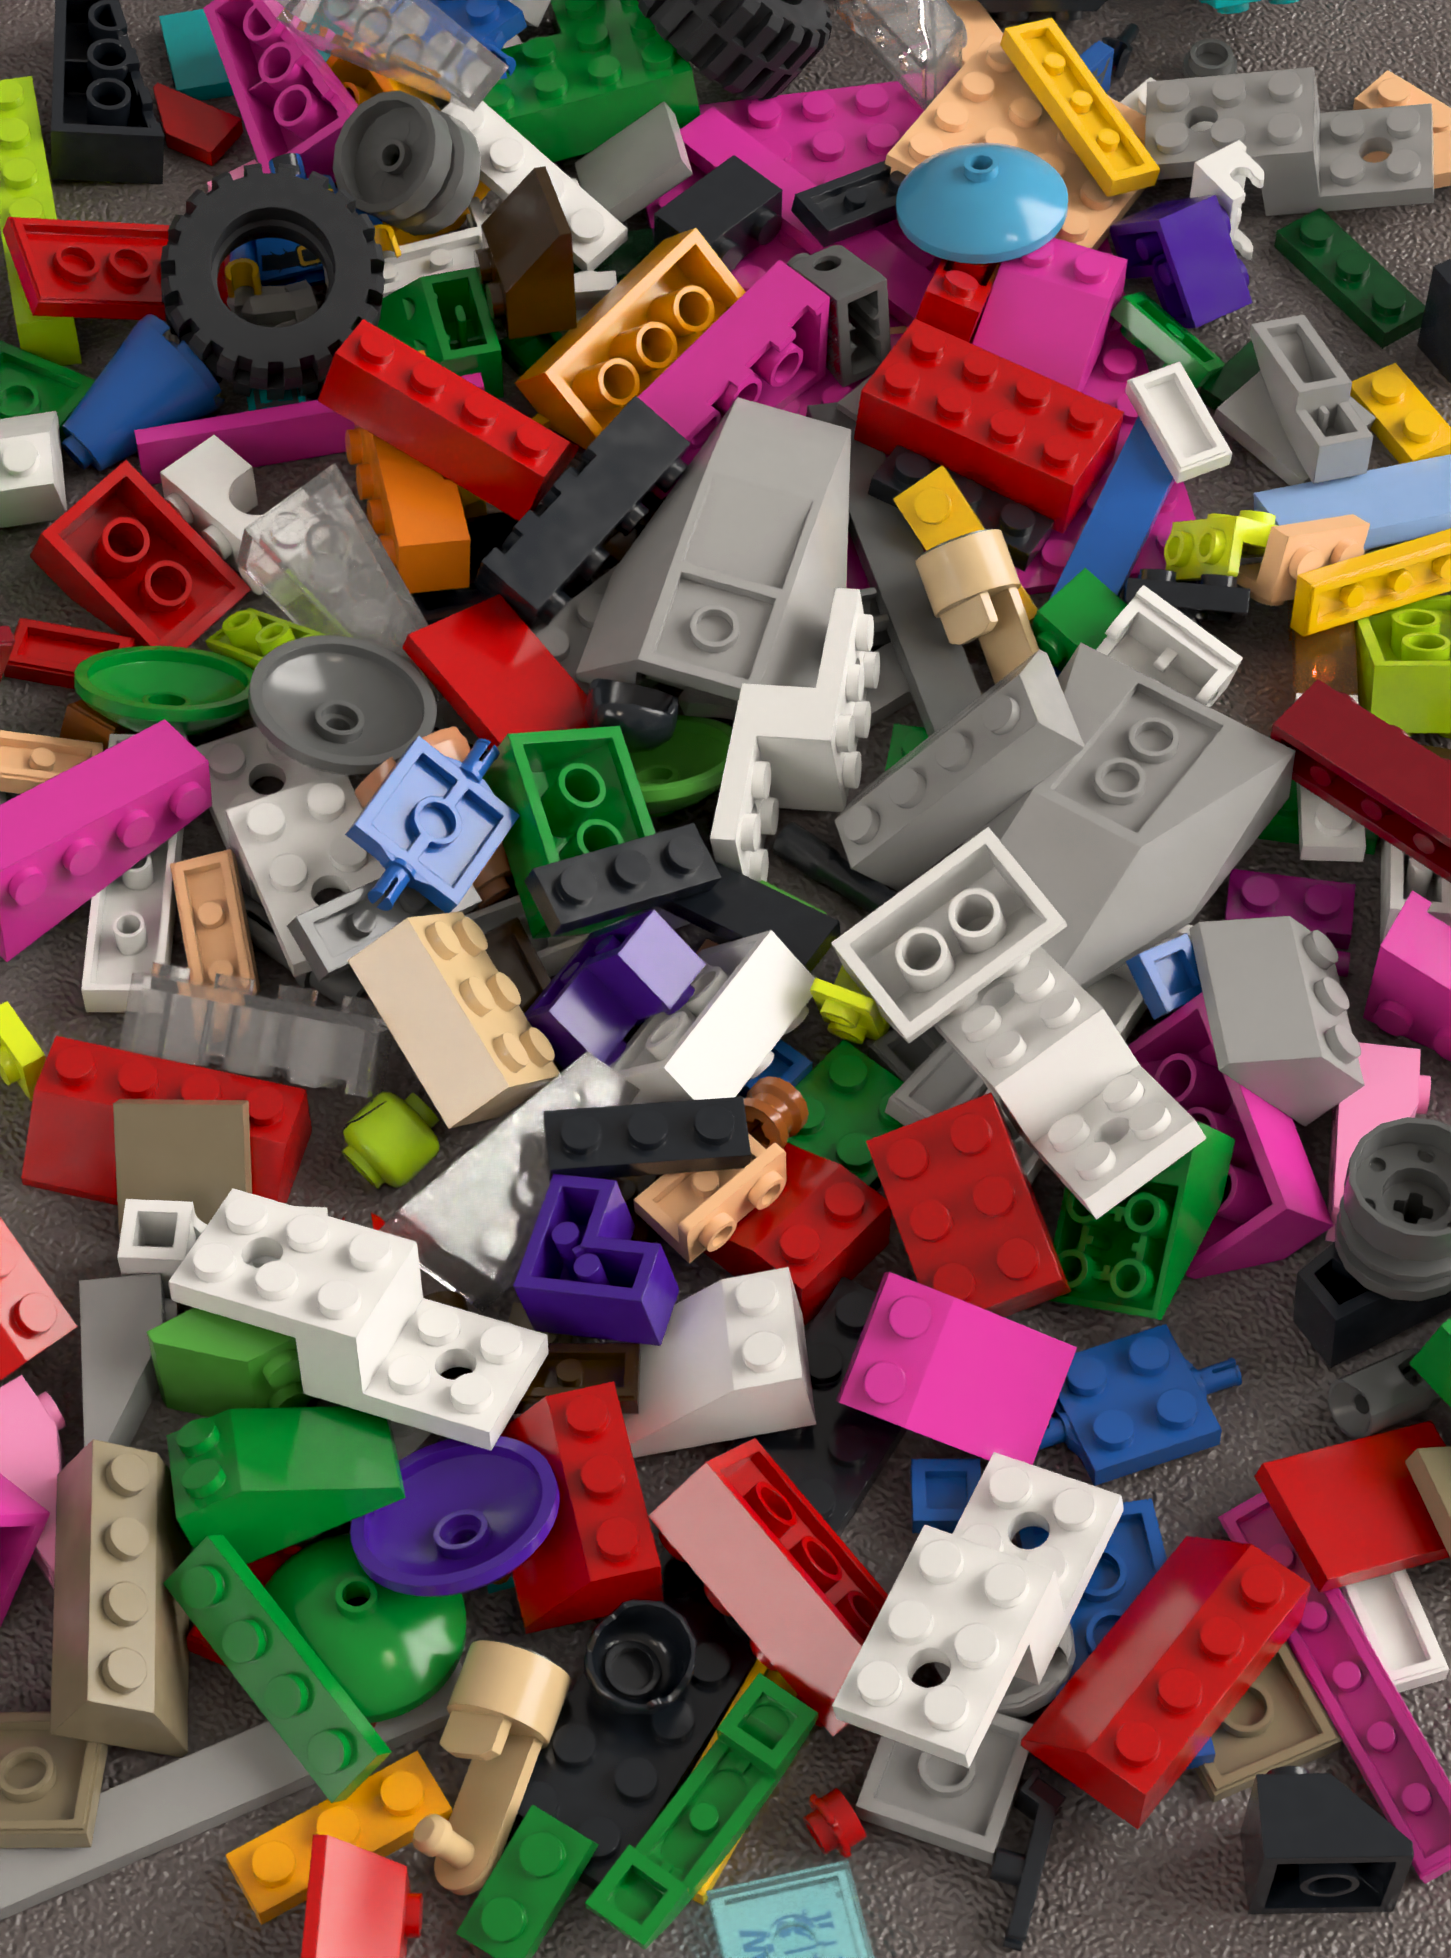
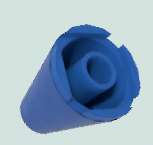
M146 314L137 322L62 426V430L67 438L61 442V445L69 457L83 470L92 465L98 471H102L138 452L134 430L198 420L216 411L225 403V399L217 396L222 390L206 365L184 340L179 345L173 341L169 342L163 334L171 327L153 314Z

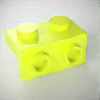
M1241 510L1239 516L1212 513L1208 514L1207 519L1173 522L1171 534L1164 548L1165 570L1177 572L1176 582L1201 580L1202 574L1237 577L1241 558L1264 556L1271 527L1278 526L1275 525L1276 516L1266 512Z

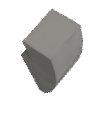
M1303 314L1251 324L1250 336L1270 399L1283 430L1312 483L1366 474L1373 435L1349 402L1352 381L1306 316Z

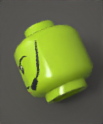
M388 1091L380 1092L345 1125L343 1135L348 1145L341 1152L348 1162L376 1189H379L384 1183L394 1188H402L438 1154L440 1148L439 1141L431 1128L439 1122V1119L414 1093H411L403 1100L394 1093Z

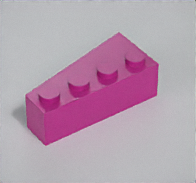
M165 719L0 805V956L6 963L212 806L209 761Z

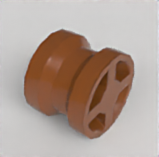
M771 1076L760 1078L747 1092V1097L744 1098L748 1133L765 1149L773 1143H777L783 1149L787 1145L788 1138L795 1136L807 1123L809 1112L806 1101L791 1083L781 1078Z

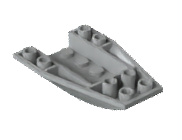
M737 397L613 571L577 669L576 680L591 684L594 679L601 678L638 685L642 674H646L736 701L739 700L742 683L816 688L835 588H846L851 429Z

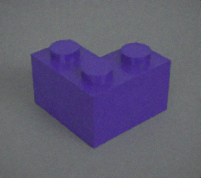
M1216 195L1164 201L1117 221L1110 226L1109 232L1118 257L1128 259L1125 278L1152 277L1162 308L1185 329L1200 327L1253 303L1248 290L1249 275L1243 262L1237 258L1230 237L1231 222L1223 206L1219 204Z
M653 909L591 932L524 1015L532 1027L539 1029L546 1036L554 1050V1059L570 1076L593 1068L602 1071L622 1055L627 1046L623 1038L634 1025L638 1026L650 1016L662 1012L666 1015H671L689 1001L695 992V988L691 983L706 964Z
M553 1174L513 1286L534 1331L661 1346L679 1287L661 1244L631 1240L635 1224L616 1180Z

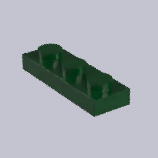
M1321 208L1277 230L1274 247L1382 349L1421 328L1425 305Z

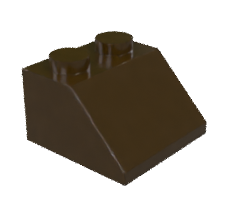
M546 166L536 167L481 225L483 249L474 250V263L480 283L486 284L487 302L492 319L501 317L509 340L577 328L572 233Z

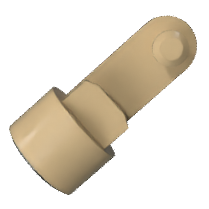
M984 529L961 535L927 550L916 560L915 563L934 616L941 618L949 643L962 645L978 638L995 684L1039 650L1018 592L1021 584L1001 530Z
M479 1640L471 1643L447 1706L450 1716L439 1744L457 1758L472 1759L449 1821L438 1814H430L416 1825L413 1833L414 1847L428 1857L436 1856L434 1871L437 1881L441 1886L456 1895H469L481 1889L501 1858L540 1750L546 1748L550 1742L572 1681L570 1676L550 1659L529 1649L502 1641Z

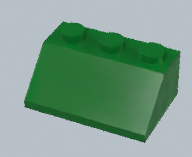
M620 726L507 734L497 747L500 754L499 757L493 762L482 779L486 781L496 797L520 815L503 839L502 844L532 938L541 939L590 934L643 911L640 910L551 936L524 882L533 868L656 834Z

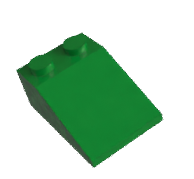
M346 1406L228 1409L209 1418L192 1420L180 1430L166 1435L176 1519L193 1549L206 1536L223 1534L246 1564L406 1498L391 1420Z

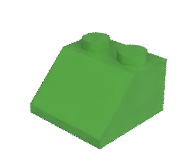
M194 1307L146 1332L161 1398L169 1409L211 1417L228 1409L307 1407L310 1401L316 1398L303 1394L296 1339L294 1337Z

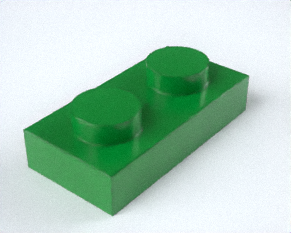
M1143 291L1123 296L1110 313L1122 325L1120 328L1122 335L1130 343L1142 350L1149 348L1165 362L1162 368L1180 362L1195 389L1203 386L1225 365L1219 357Z
M531 1805L456 1934L494 1958H533L599 1844L539 1807Z

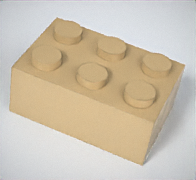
M462 911L408 917L347 960L448 1129L502 1117L561 1076L552 1061L555 1058L552 1045L539 1029L530 1025L519 1006L521 1004V997L518 989L508 976L498 972L486 952L488 943L484 933L472 919L465 917Z

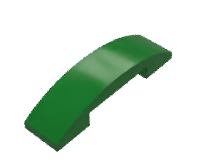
M759 1673L717 1728L718 1739L635 1848L630 1844L587 1899L585 1902L586 1908L645 1950L687 1906L737 1843L800 1750L818 1719V1713Z

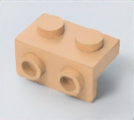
M1351 514L1273 526L1270 530L1262 562L1241 565L1237 576V584L1250 589V597L1259 603L1270 606L1283 605L1285 601L1294 599L1298 574L1364 555V544L1370 523Z
M748 1133L751 1160L750 1164L745 1168L663 1174L634 1199L635 1212L688 1263H691L706 1249L712 1252L724 1245L734 1233L737 1223L755 1207L758 1210L768 1207L781 1194L787 1181L786 1152L777 1143H773L765 1149Z

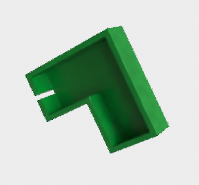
M551 0L548 5V11L555 35L536 37L525 43L501 49V51L513 57L516 61V67L511 76L506 72L508 78L501 79L485 66H479L459 76L462 91L469 88L552 162L590 153L663 101L675 113L679 128H683L701 115L690 63L686 62L676 53L677 49L668 40L665 41L657 33L655 25L649 18H645L638 8L639 2L637 0Z

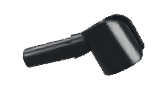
M1128 24L1117 38H1102L1101 42L1114 49L1112 70L1115 71L1114 77L1122 78L1133 50L1130 44L1139 33V28L1136 24Z

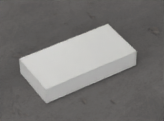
M1180 362L1127 380L1125 393L1177 484L1230 464L1232 452Z
M1406 1569L1339 1587L1398 1692L1446 1679L1449 1671L1448 1665Z

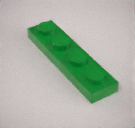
M223 1534L206 1536L163 1584L329 1801L334 1803L346 1800L392 1751Z

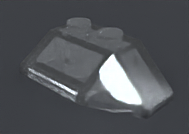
M834 0L835 12L924 111L962 68V48H965L967 45V32L964 22L956 15L946 0Z

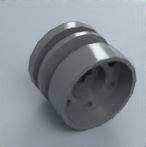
M1405 1117L1382 1123L1359 1140L1349 1159L1344 1182V1194L1340 1200L1339 1213L1335 1223V1248L1346 1271L1365 1288L1390 1299L1423 1301L1446 1295L1451 1291V1126L1435 1119Z

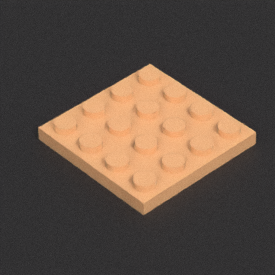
M990 34L889 151L885 164L892 167L890 175L897 170L907 175L930 156L958 145L1000 143L1019 147L1048 162L1061 175L1067 187V217L1062 228L1054 238L1097 250L1110 234V226L1123 218L1146 188L1107 197L1000 46L1001 39ZM1108 96L1145 147L1146 116Z

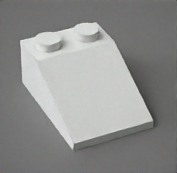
M789 1267L719 1280L674 1305L661 1346L640 1344L639 1414H623L633 1458L816 1425L803 1315ZM607 1340V1341H605L604 1343H630V1342Z

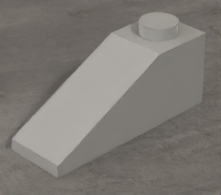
M161 1273L79 1280L84 1447L93 1439L129 1447L159 1388L146 1332L180 1315L179 1303L165 1296Z

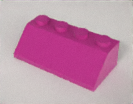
M1203 992L1128 1045L1140 1066L1195 1121L1204 1123L1235 1139L1222 1204L1186 1271L1187 1277L1198 1279L1283 1260L1334 1226L1293 1119L1219 1071Z

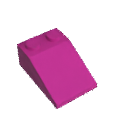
M1053 238L1041 248L1027 255L1003 261L998 270L972 344L1082 392L1115 322V318L1110 313L1123 298L1128 259Z
M886 1272L883 1275L835 1401L990 1461L993 1453L996 1452L1033 1465L1077 1347L894 1273Z

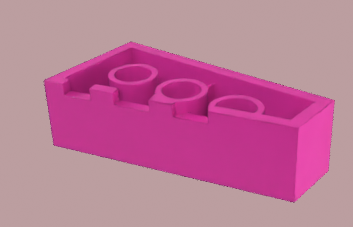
M214 0L203 7L258 163L262 164L263 173H270L268 163L271 159L283 154L297 153L302 157L307 179L311 172L315 171L321 175H330L335 183L336 179L333 172L335 144L345 121L359 106L284 6L276 0Z
M780 259L638 396L640 400L690 442L685 455L681 459L688 466L737 397L783 409L826 375L830 297ZM675 484L666 493L656 487L653 490L654 495L662 500L670 493Z
M1411 891L1380 945L1363 1018L1377 1024L1379 1028L1391 1035L1404 1036L1435 1050L1441 1057L1451 1061V927L1427 912L1432 902Z

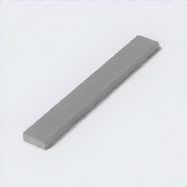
M460 1661L448 1681L429 1700L408 1713L377 1722L376 1726L373 1727L390 1750L446 1727L450 1716L447 1706L462 1669ZM267 1721L100 1793L91 1847L0 1849V1921L302 1790L316 1782L270 1722Z

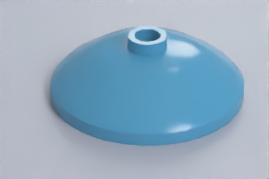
M969 143L942 150L912 169L898 189L896 213L899 226L906 237L917 247L931 255L960 263H997L1027 255L1053 239L1062 228L1067 217L1068 192L1064 180L1056 169L1027 150L1000 143Z

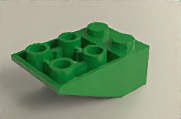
M476 267L419 277L383 298L378 328L417 351L425 350L427 357L459 376L481 373L484 390L496 398L504 397L501 348Z
M1196 1121L1207 1139L1097 1220L1074 1194L1065 1187L1053 1245L1071 1292L1048 1301L1162 1320L1222 1204L1235 1139L1204 1123Z

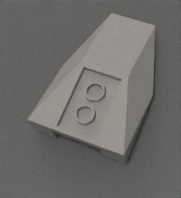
M1080 643L1057 679L1085 749L964 841L963 845L985 828L989 827L1066 921L1067 927L1042 944L1041 947L1085 990L1125 965L1127 960L1150 949L1192 922L1288 800L1295 750Z

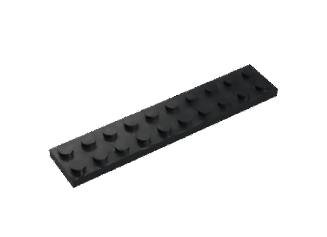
M844 1276L840 1279L805 1333L816 1425L736 1439L729 1449L731 1450L756 1438L839 1537L908 1430L835 1401L877 1294ZM664 1548L659 1556L663 1601L686 1618L697 1640L695 1671L689 1684L672 1704L655 1714H620L596 1698L583 1672L564 1701L548 1746L540 1750L507 1840L511 1841L531 1805L539 1807L599 1844L578 1880L594 1890L630 1844L634 1848L638 1845L690 1776L758 1659L751 1649L750 1637L733 1617L722 1614L711 1604L704 1591V1582L687 1562L679 1561L666 1548Z

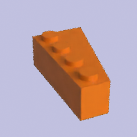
M425 350L419 351L426 356ZM355 424V429L346 430L345 444L348 462L350 465L357 464L356 483L360 500L369 499L367 500L369 531L371 535H380L378 536L380 567L382 572L391 571L398 595L468 588L470 584L471 539L457 484Z

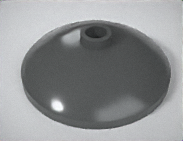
M309 636L295 639L276 647L266 654L256 666L248 692V703L252 718L269 742L301 764L320 771L340 775H368L390 757H393L397 763L408 746L418 736L422 738L433 733L437 717V707L433 692L428 682L414 666L382 646L346 636Z

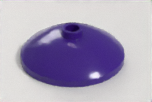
M500 1436L490 1451L454 1439H447L423 1447L399 1460L406 1498L352 1519L350 1535L355 1555L362 1569L371 1579L383 1587L407 1595L424 1597L463 1594L500 1580L521 1566L537 1550L555 1523L560 1504L559 1488L553 1470L545 1457L524 1442Z

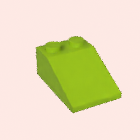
M1436 595L1350 622L1360 706L1389 725L1401 728L1409 737L1413 733H1438L1442 737L1451 739V595Z

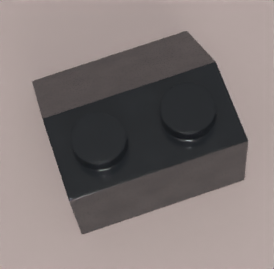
M1282 1766L1274 1768L1266 1774H1256L1240 1831L1248 1914L1393 1912L1414 1857L1412 1841L1331 1773H1309L1303 1767Z

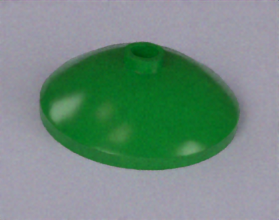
M173 646L126 647L101 652L83 660L78 664L74 672V688L76 693L90 708L122 727L141 732L165 719L182 736L210 731L240 717L248 711V692L254 670L236 659L205 650Z
M350 1533L327 1537L301 1549L276 1570L264 1587L369 1723L396 1718L429 1700L448 1681L462 1656L467 1632L466 1610L462 1594L424 1597L407 1595L383 1587L371 1579L362 1569L355 1555ZM356 1597L368 1599L365 1604L360 1606H351L346 1603L349 1599Z

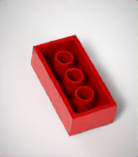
M914 319L861 390L854 440L888 455L891 454L897 445L903 446L1054 520L1052 529L1063 534L1114 460L1124 411Z

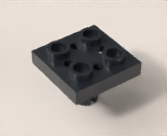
M1140 569V575L1137 578H1128L1123 589L1122 600L1128 605L1144 585L1200 627L1201 622L1207 620L1241 623L1249 610L1250 589L1237 588V577L1202 574L1201 580H1198L1197 584L1176 582L1177 572Z

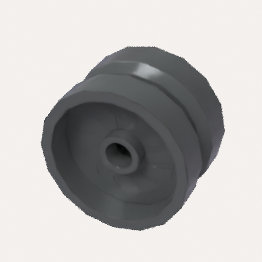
M400 90L378 93L356 108L342 127L335 144L333 172L338 190L344 188L356 199L355 208L414 236L435 234L453 224L471 203L479 184L481 155L476 137L462 121Z

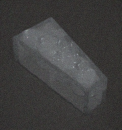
M290 0L276 18L315 49L473 112L509 68L508 65L430 0Z
M336 463L329 466L244 528L237 563L293 623L326 635L346 636L365 640L396 653L422 674L433 692L436 705L443 700L441 693L402 649L407 635L428 626V623Z
M152 962L151 973H132L119 1047L121 1050L194 1065L209 1066V1062L222 1065L221 1069L251 1076L273 1077V1074L286 1076L285 1080L290 1081V1083L313 1088H337L338 1085L346 1086L345 1094L365 1098L384 1092L393 1035L369 998L343 995L342 1006L317 1002L318 990L280 984L278 995L253 991L255 979L216 973L214 984L189 980L191 968L160 962Z
M588 1051L585 1052L402 1206L379 1231L416 1241L420 1268L451 1291L462 1294L466 1302L483 1313L508 1290L516 1278L550 1184L543 1129L544 1111L630 1105L640 1089Z

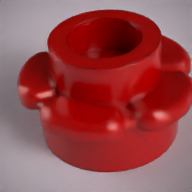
M834 1788L820 1798L813 1793L809 1796V1803L813 1811L803 1817L809 1833L825 1855L837 1849L844 1858L850 1857V1848L867 1838L858 1816L838 1788Z

